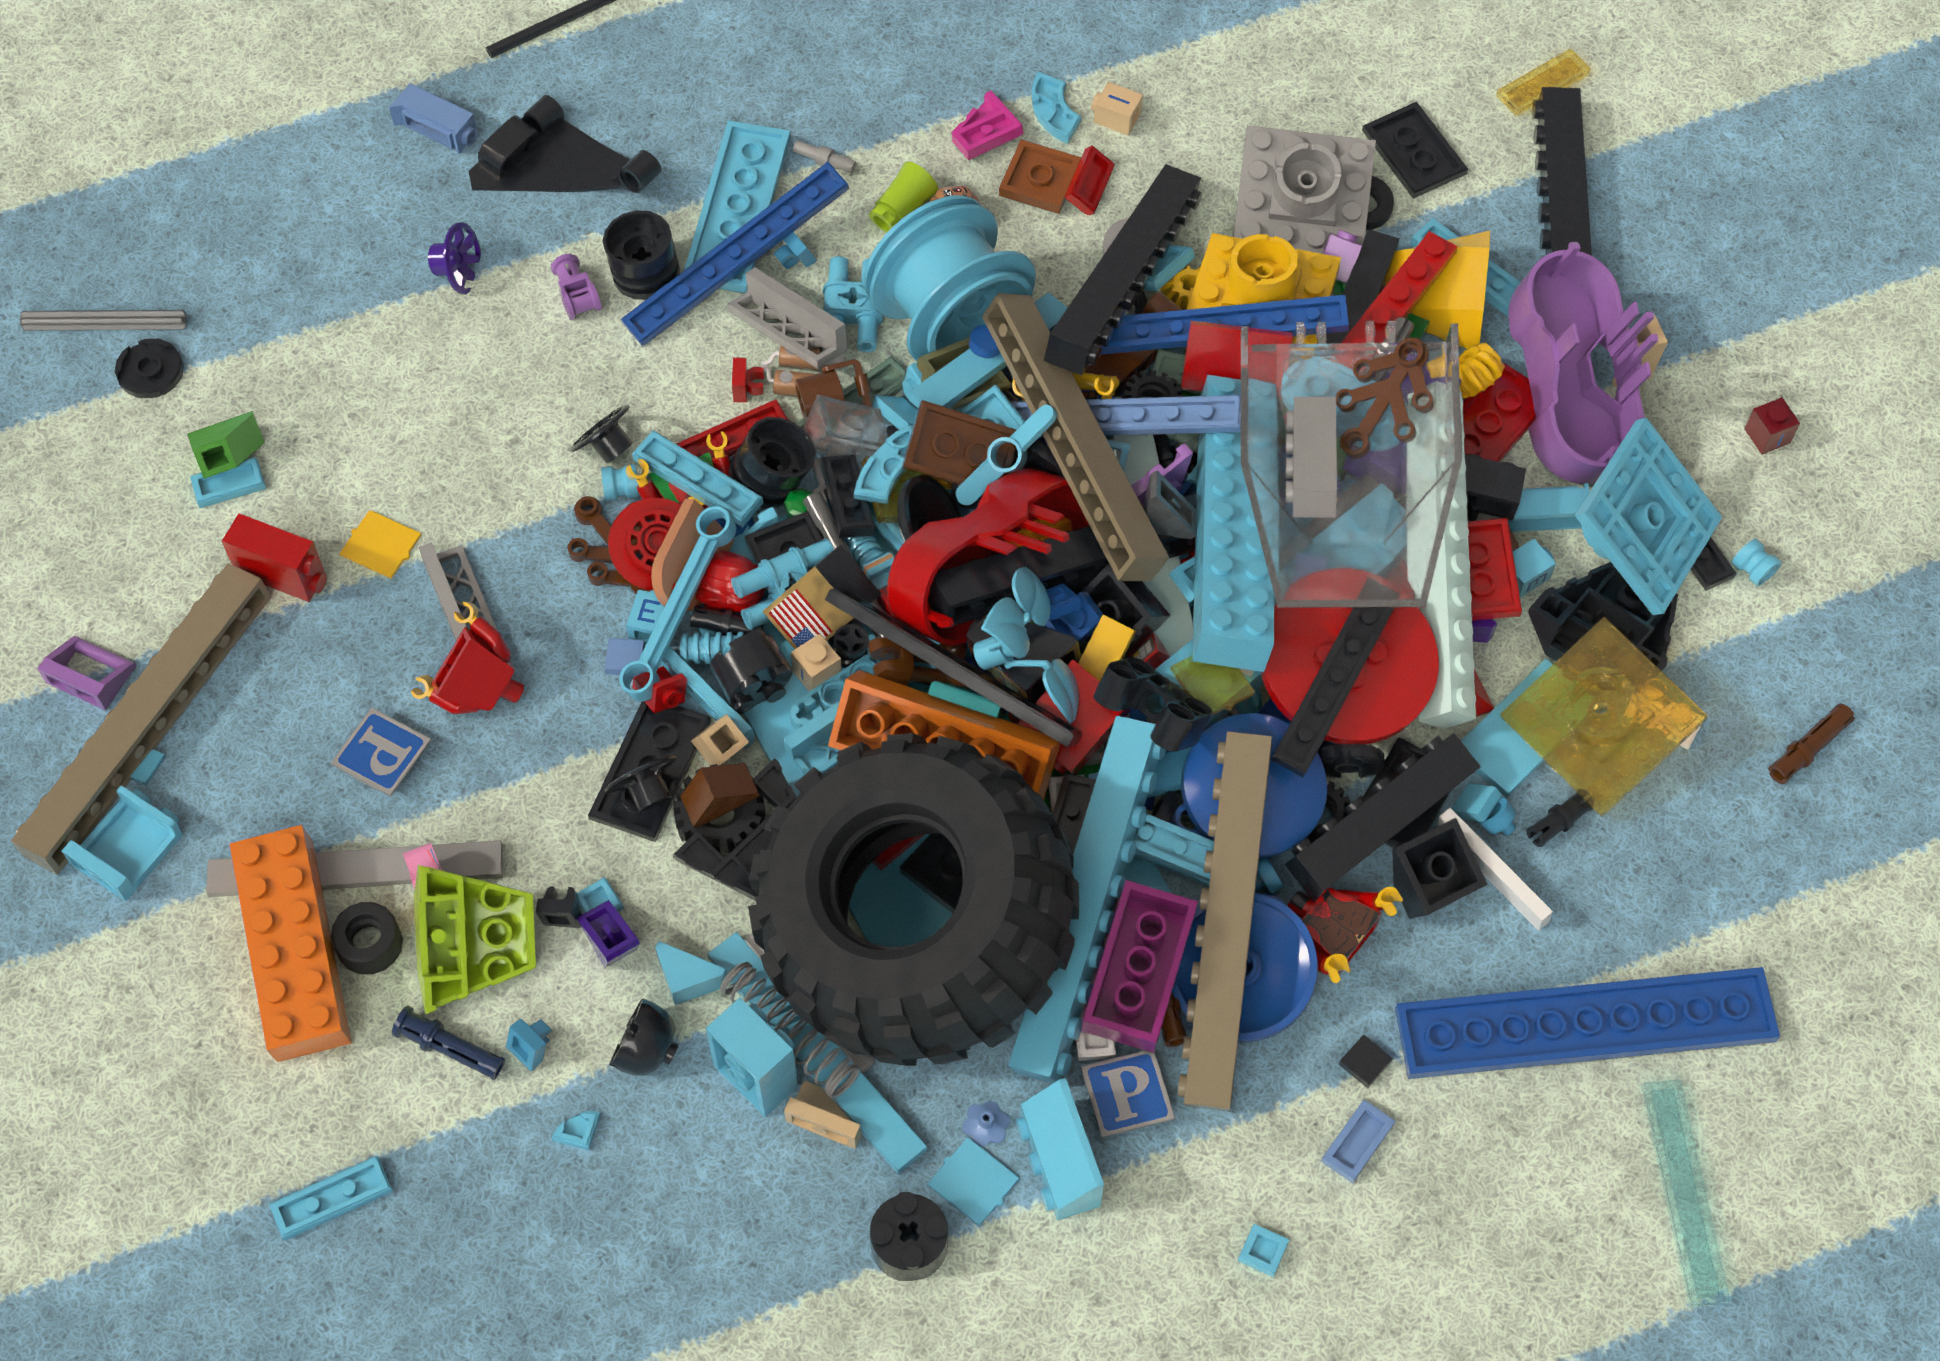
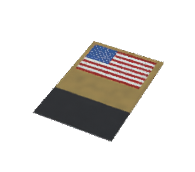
M840 544L762 612L790 645L796 649L818 634H821L826 641L829 640L840 627L846 625L854 618L825 600L830 589L846 588L869 603H872L879 597L881 592Z

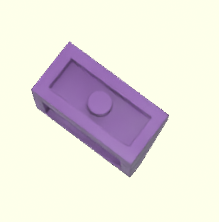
M73 636L47 655L37 669L46 684L106 711L135 669L136 664L86 640ZM75 652H78L115 670L98 682L66 667Z

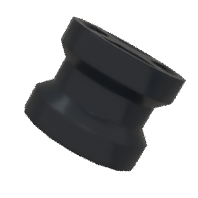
M847 624L835 632L833 650L841 658V667L846 668L868 654L869 637L862 627Z

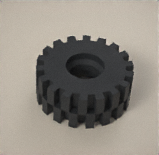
M689 775L683 780L685 789L692 781ZM678 787L675 793L677 801H673L674 818L682 842L684 840L687 842L698 831L721 855L730 854L766 817L764 798L760 794L759 797L733 809L734 817L728 823L715 825L708 822L695 829L680 797L685 789Z

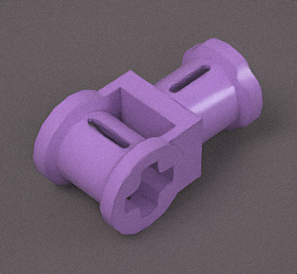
M563 254L551 263V270L560 280L558 281L560 295L569 319H575L577 314L591 309L601 310L602 306L593 282H590L587 273H581L578 257L572 254Z

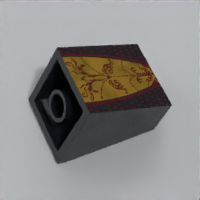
M987 615L984 618H977L970 625L966 634L973 662L980 669L982 668L975 659L973 648L976 642L992 637L981 630ZM1032 623L1024 625L1027 629L1026 633L1030 643L1029 651L1025 657L1021 659L1014 657V660H1047L1052 663L1055 659H1061L1067 666L1072 660L1077 663L1079 662L1081 654L1078 641L1074 637ZM1004 664L987 670L982 669L989 676L1034 703L1046 691L1043 682V672L1045 670L1041 667H1012L1006 669Z

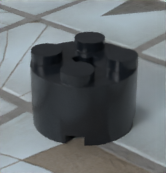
M764 631L750 632L734 639L729 643L731 650L724 656L719 651L710 663L709 670L730 705L738 714L746 713L754 706L766 700L769 703H773L781 699L786 694L784 687L793 674L792 667L772 635L769 633L766 636Z
M901 1192L885 1201L875 1212L870 1225V1244L875 1263L883 1273L898 1281L921 1280L934 1274L943 1264L948 1249V1224L941 1209L930 1199L911 1192ZM912 1233L916 1234V1241L910 1238L906 1242L902 1241L903 1234L906 1236H910Z

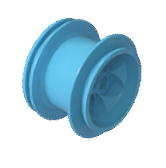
M953 195L939 198L909 213L885 234L872 252L865 268L864 287L876 311L891 319H911L907 333V348L910 355L917 362L918 358L969 338L976 326L985 324L982 316L997 293L1031 295L1032 297L1036 278L1033 263L1026 255L1016 251H994L998 237L996 218L992 212L983 207L977 200L968 196Z

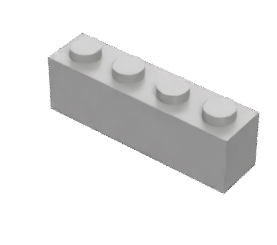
M1294 397V411H1287L1286 432H1293V434H1286V455H1293V457H1286V479H1293V481H1286V503H1293V517L1336 518V397Z

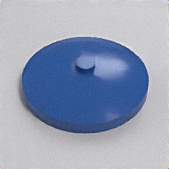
M1245 713L1233 715L1210 726L1203 732L1198 744L1191 747L1182 769L1181 792L1188 816L1205 838L1212 841L1215 840V837L1208 836L1211 814H1218L1219 800L1212 799L1215 778H1222L1223 764H1217L1219 741L1226 742L1227 731L1272 736L1259 858L1273 857L1291 850L1302 842L1316 827L1324 811L1327 798L1326 773L1318 752L1303 778L1271 761L1275 750L1290 725L1289 723L1265 714Z
M1255 893L1238 1042H1253L1267 1039L1291 1026L1310 1003L1318 977L1317 953L1305 924L1283 903ZM1200 906L1196 909L1172 991L1174 997L1179 999L1180 1008L1186 1016L1189 998L1196 999L1198 984H1191L1193 961H1201L1202 947H1196L1195 942L1197 925H1205L1206 910H1200Z

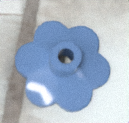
M988 1101L982 1106L973 1104L968 1108V1118L963 1122L962 1129L965 1134L972 1136L973 1142L978 1146H986L990 1142L1000 1143L1004 1140V1129L1009 1126L1010 1118L1006 1113L1000 1111L997 1103Z

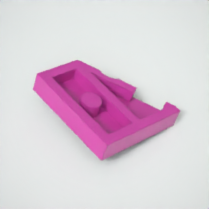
M990 90L984 95V103L978 109L973 108L966 115V120L959 123L951 132L952 142L970 160L1023 135V126Z

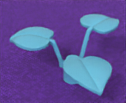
M1022 567L1015 571L1012 578V590L1016 602L1009 597H1005L992 607L981 627V630L992 637L974 644V656L978 665L984 670L1004 664L1006 669L1012 667L1043 668L1045 670L1043 672V682L1047 693L1069 724H1071L1077 715L1079 691L1075 676L1067 664L1061 659H1055L1052 663L1047 660H1014V657L1017 659L1025 657L1029 651L1030 643L1026 633L1027 629L1024 625L1033 619L1038 626H1043L1050 617V601L1045 587L1030 569Z

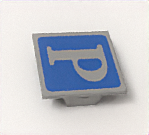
M371 707L332 760L331 765L391 797L431 742V739Z
M1141 1051L1081 1066L1101 1138L1175 1119L1155 1052Z

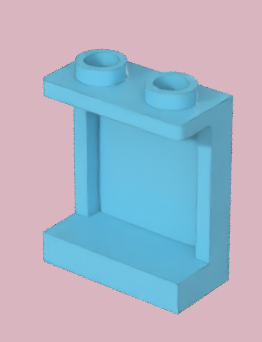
M120 786L116 791L120 800L81 845L71 840L64 847L62 853L70 865L126 902L180 840L183 833L177 824L180 820L165 807L158 810L150 805L152 801L138 789H134L131 792L125 787Z

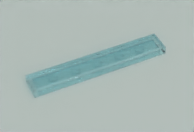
M1681 1079L1643 1083L1641 1086L1689 1308L1728 1305L1731 1300Z

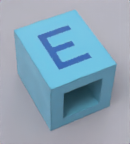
M1535 539L1530 540L1513 551L1520 598L1549 580L1556 565L1551 552L1547 548L1541 547Z
M654 590L649 592L637 591L626 624L629 639L644 640V644H647L664 610V606L657 599Z

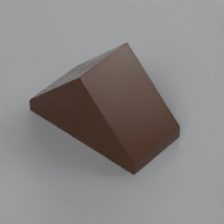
M745 763L700 768L680 797L693 827L697 829L759 797L760 794L748 766Z

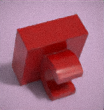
M733 357V402H747V391L756 396L764 394L763 383L752 382L755 379H764V368L752 367L748 369L747 358Z

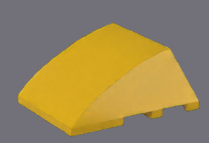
M1490 231L1447 240L1458 246L1456 255L1411 311L1412 314L1430 321L1427 333L1466 349L1480 344L1490 249ZM1416 247L1396 251L1385 279V286Z

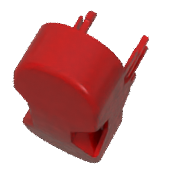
M1020 469L988 484L977 509L965 517L926 523L902 544L891 565L887 584V597L892 616L928 639L941 644L953 646L967 642L966 634L970 625L975 620L951 627L954 625L953 618L933 611L928 603V595L935 575L941 569H950L966 564L971 560L983 559L998 553L1008 555L1017 549L1016 545L1005 542V540L1045 554L1052 551L1051 544L1016 533L1022 528L1064 543L1069 540L1067 532L1034 522L1033 520L1036 518L1053 524L1063 518L1071 520L1073 531L1090 526L1066 479L1039 469Z

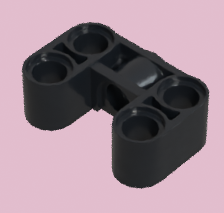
M1134 657L1110 662L1093 694L1095 701L1107 709L1113 711H1122L1129 708L1137 709L1156 722L1150 738L1161 748L1173 752L1196 746L1213 715V710L1206 703L1194 698L1181 689L1177 684H1174L1158 673L1147 662ZM1160 695L1163 697L1165 705L1164 707L1160 703Z

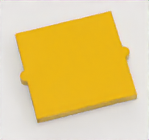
M369 510L359 526L351 530L352 536L339 554L392 579L403 561L410 558L409 553L420 538L421 533Z

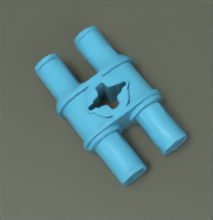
M840 256L832 257L829 265L828 282L825 283L822 289L824 295L823 310L845 323V325L857 324V349L862 352H873L876 350L878 326L883 322V315L878 313L873 307L864 287V272L869 258L865 259L862 263L861 282H848V259Z
M825 538L802 549L791 547L784 554L770 560H761L758 568L731 578L733 590L740 598L765 587L768 589L769 596L767 600L741 610L743 621L748 629L752 630L770 622L762 611L786 591V587L789 589L809 572V568L816 566L834 550L833 545L828 539Z

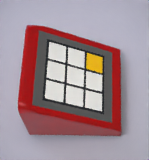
M1154 632L1128 655V657L1138 658L1147 662L1154 669L1171 657Z

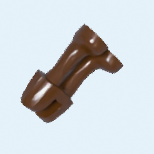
M886 637L872 639L868 644L871 658L881 661L873 667V673L876 676L908 686L909 682H918L931 686V683L934 681H945L969 690L971 689L938 668L914 666V662L929 663ZM967 642L953 646L938 644L961 659H964L966 655Z

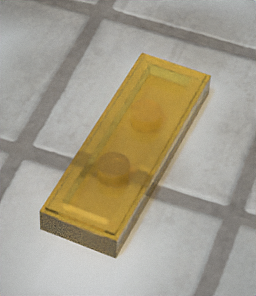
M1570 48L1498 89L1496 97L1517 117L1531 109L1534 100H1539L1542 87L1567 88L1588 76L1591 68Z

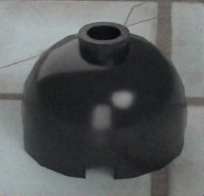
M643 998L629 1019L620 1044H617L609 1065L617 1070L634 1076H645L655 1072L662 1062L669 1065L679 1046L678 1043L673 1042L676 1029L671 1016L656 1003Z

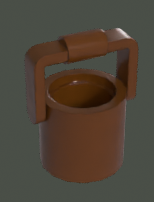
M856 359L822 367V373L795 380L798 402L806 422L833 415L835 420L865 413L871 409L869 394L872 391L867 373L863 374L861 364ZM853 365L856 375L854 380L864 407L846 412L842 387L835 369Z

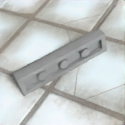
M756 267L746 272L747 292L728 303L729 312L817 369L847 351L845 323ZM753 302L761 308L745 309L744 307ZM780 319L783 323L768 324L764 320ZM787 333H802L805 335V338H790L787 336ZM819 347L826 349L818 355L809 350V348Z
M432 542L420 546L419 550L423 563L455 641L463 628L466 627V624L456 621L454 612L461 614L459 608L464 609L462 617L465 619L470 613L467 606L454 598L453 593L458 584L472 588L474 593L469 602L475 604L477 600L480 607L478 608V615L484 616L497 630L462 545L437 554ZM459 556L462 566L457 575L445 573L441 562ZM464 573H466L468 580L462 579Z

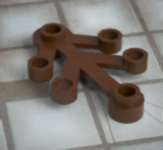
M1406 338L1398 343L1394 353L1372 360H1358L1353 366V374L1358 381L1363 383L1373 380L1377 372L1392 368L1394 370L1388 379L1352 390L1341 389L1336 393V405L1343 412H1351L1356 408L1357 403L1376 398L1359 427L1350 428L1341 436V448L1350 458H1362L1369 452L1371 447L1369 437L1389 405H1391L1395 421L1393 432L1396 438L1402 443H1409L1416 437L1417 431L1409 420L1401 385L1409 374L1414 390L1412 404L1415 409L1420 413H1428L1433 409L1435 400L1427 390L1422 370L1428 362L1429 350L1422 340ZM1410 352H1417L1416 359L1413 361L1406 360ZM1362 367H1370V371L1366 375H1359V370ZM1343 397H1352L1351 402L1349 404L1341 405V399ZM1421 397H1429L1426 405L1419 406L1417 404ZM1405 426L1411 427L1408 435H1399L1401 428ZM1355 441L1363 442L1359 450H1352V444Z
M590 496L582 497L576 502L574 507L577 521L582 525H592L608 545L611 526L602 516L601 503L596 498ZM587 505L593 506L589 511L582 510ZM637 526L634 530L640 531L641 527ZM582 538L572 539L568 543V553L573 561H601L594 562L587 568V575L591 584L595 586L604 584L629 586L634 594H637L638 590L650 591L631 584L618 571L608 570L607 566L602 562L613 563L609 554V548L589 546L587 541ZM637 539L631 540L632 546L637 545ZM577 547L584 548L580 553L573 552ZM650 561L646 563L647 565L653 566V563ZM596 571L604 572L600 577L593 576V573Z

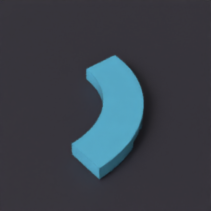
M907 425L896 431L885 440V443L873 456L869 457L857 480L854 499L884 504L889 503L894 486L907 470L901 467L913 425Z

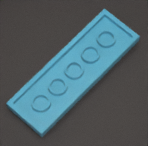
M727 121L684 270L773 203L791 139L790 130ZM756 261L719 289L746 293V272L755 268Z

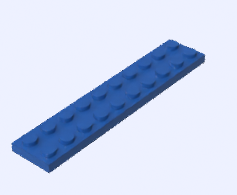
M1763 967L1397 1003L1395 1007L1408 1079L1777 1042L1780 1038Z

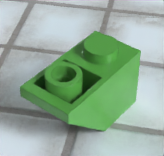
M253 411L187 434L204 479L238 467L265 443Z

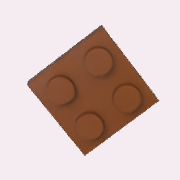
M1021 139L1000 184L999 196L1060 214L1066 200L1064 198L1081 157Z

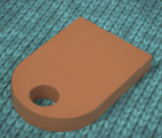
M684 499L653 562L652 586L657 599L664 607L672 593L673 584L675 583L676 585L700 537L696 528V521L700 513L705 509L695 499ZM714 520L708 525L706 534H718L723 528ZM734 539L725 546L718 547L716 552L720 550L729 551ZM697 590L686 611H692L695 605L700 606L702 604L701 601L696 600Z

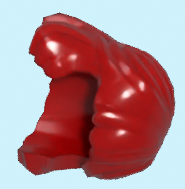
M725 550L716 552L697 588L696 600L701 601L704 608L717 611L728 609L733 610L734 613L741 614V610L758 604L763 599L766 589H760L740 598L733 590L731 578L758 568V565L754 564L750 559Z

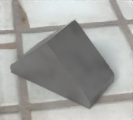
M1158 470L1152 472L1142 507L1155 532L1160 535L1186 539L1196 537L1197 510Z

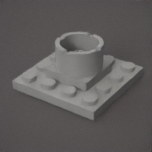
M1247 125L1233 237L1244 239L1251 235L1268 234L1270 237L1277 236L1285 239L1294 249L1322 254L1330 232L1338 234L1339 229L1357 235L1356 242L1362 245L1366 234L1376 140Z

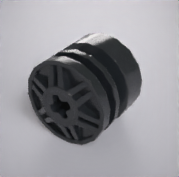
M636 210L620 215L605 229L602 240L614 285L623 295L632 299L646 300L679 275L680 266L669 224L662 216L651 211Z
M766 417L756 421L748 431L741 446L730 461L728 476L762 496L763 504L760 508L768 509L773 507L776 509L784 505L789 492L797 490L814 465L816 453L813 442L805 430L794 422L781 417Z

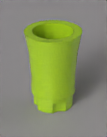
M911 161L904 162L895 179L875 202V207L870 211L869 218L878 228L887 233L901 219L935 196L939 189L936 181L920 165Z

